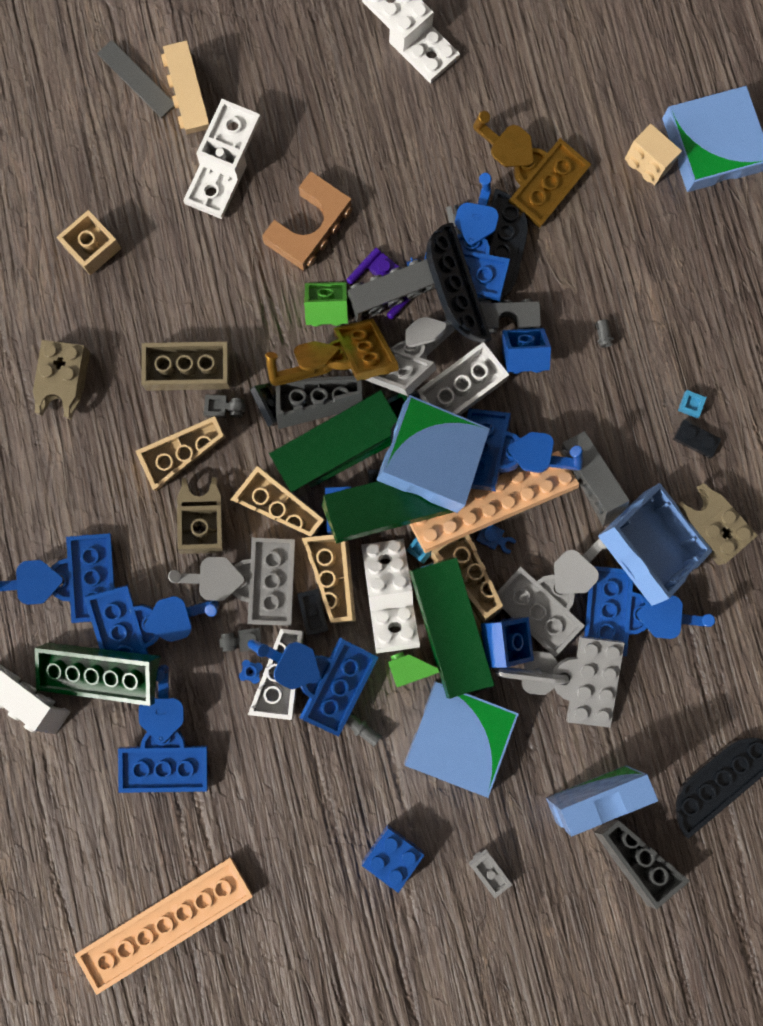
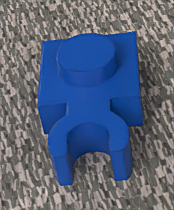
M494 525L481 529L475 540L492 550H495L498 545L501 551L506 554H510L511 550L505 547V543H516V540L512 537H502L504 530Z

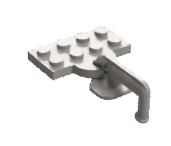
M428 317L417 319L406 329V340L390 348L398 362L399 370L386 375L371 377L366 381L408 396L437 369L434 362L426 360L427 356L456 329L447 320L442 322Z
M252 537L251 559L242 560L233 566L225 557H207L201 563L200 574L180 573L178 570H171L168 574V579L172 583L199 584L200 595L205 600L223 601L233 594L240 601L248 602L247 624L291 626L295 539Z
M600 538L583 556L575 550L565 551L554 563V575H546L536 581L522 567H519L497 591L503 605L502 609L512 618L529 617L531 636L554 657L585 626L569 610L574 602V593L588 592L598 580V571L590 562L602 549L607 548Z
M580 636L576 657H568L558 663L549 652L533 651L534 661L525 663L524 669L507 667L493 668L498 677L522 680L523 689L530 694L546 695L555 689L558 695L569 701L566 718L568 723L611 728L625 643L618 640Z

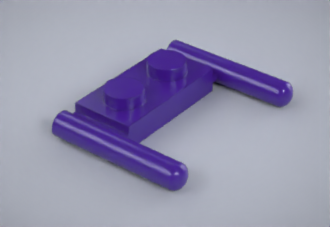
M374 248L347 278V283L350 285L354 284L367 268L375 276L380 274L385 276L390 274L389 272L399 266L384 253H381L378 248ZM407 297L403 298L404 301L391 308L387 313L389 319H394L410 301Z

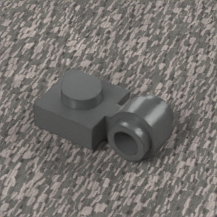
M205 394L204 416L226 418V412L228 411L231 417L242 418L243 414H245L246 404H244L243 399L232 398L231 402L227 403L228 397L225 395Z
M260 628L238 630L239 638L234 637V633L221 634V639H219L220 648H222L223 652L234 651L237 645L240 647V652L253 651L248 647V641L254 639L261 642Z

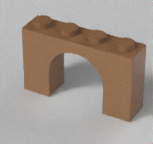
M311 171L299 186V193L301 197L322 212L324 220L319 229L311 234L299 235L273 220L262 235L265 245L303 271L307 266H312L316 260L315 255L319 250H324L328 244L327 239L331 234L334 235L338 231L342 219H346L352 211L350 197Z

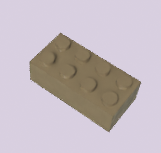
M227 341L142 343L141 385L146 391L231 389L229 344Z

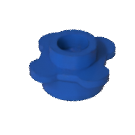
M244 660L239 679L241 681L249 680L253 684L260 681V671L263 669L262 664H255L249 660Z

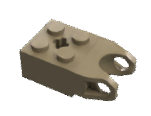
M48 340L41 341L33 387L35 413L37 415L43 416L52 400L61 399L64 417L72 419L84 391L90 351L84 345Z
M216 477L211 478L209 491L203 496L191 494L187 478H182V487L177 497L179 554L223 553L222 499L217 488ZM199 526H203L205 531L199 534L195 530H198Z
M702 483L697 487L703 500V506L700 511L692 509L682 501L677 506L686 520L698 531L711 548L712 552L709 556L717 565L726 564L758 535L721 494ZM724 532H725V534H726V537H725V538L722 537V534H723Z

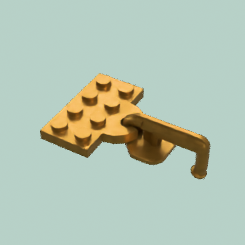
M481 111L473 125V129L493 145L491 154L495 160L504 167H514L515 180L520 185L508 202L515 205L522 213L524 212L526 217L540 228L591 164L561 138H559L548 153L542 149L532 148L531 136L518 125L508 126L499 137L485 125L490 120L489 112Z
M373 318L333 328L337 340L329 344L312 341L296 346L294 355L299 364L297 367L277 371L276 360L278 355L274 352H267L265 354L269 380L274 386L327 374L333 369H351L356 380L359 381L383 374L386 375L398 371L399 368L398 362Z

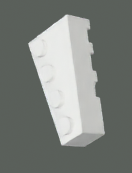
M0 665V708L8 710V715L11 718L25 723L24 728L32 733L38 731L56 734L70 714V711L66 708L53 706L56 701L40 693L36 694L37 690L35 687L23 681L19 683L20 677Z

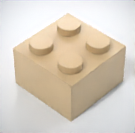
M650 123L633 141L625 160L631 168L639 171L647 182H651L655 186L672 168L682 150Z
M89 210L57 236L63 247L90 276L122 249L113 235Z

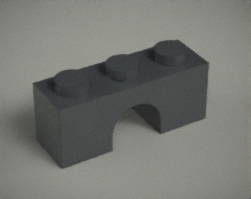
M525 299L521 302H513L512 300H503L500 303H492L489 300L480 302L490 334L497 333L499 328L498 320L503 317L512 318L516 323L517 329H535L541 326L540 304L532 299Z

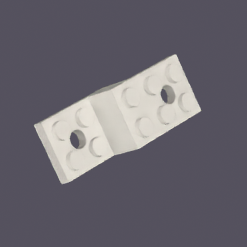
M362 0L390 29L389 43L430 84L460 58V53L432 26L434 12L422 0H396L393 3H388L386 0ZM430 51H433L437 54V56L435 58H429L426 54Z
M221 99L196 153L200 166L183 200L184 204L217 218H223L247 166L244 154L261 119L260 114ZM230 123H237L239 125L234 131L227 128ZM215 188L217 191L215 195L208 196L205 194L206 190Z
M404 539L362 544L376 653L419 648L420 642ZM382 559L391 560L388 564L380 563ZM393 626L401 628L397 633L389 631Z

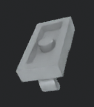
M486 849L483 852L479 851L473 856L474 859L468 862L494 898L512 886V883Z

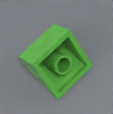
M346 282L305 283L304 305L306 325L321 326L322 324H332L339 326L348 324Z
M404 652L390 656L391 661H388L396 687L439 673L438 668L414 656L404 655Z

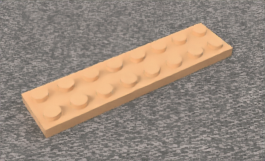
M559 451L552 453V456L562 457ZM518 467L515 470L499 475L496 492L471 488L466 505L458 513L453 512L409 525L424 553H427L573 491L579 487V482L569 469L549 467L546 471L537 473L524 471L521 467Z
M229 857L75 954V957L97 995L251 899L254 895L232 857Z

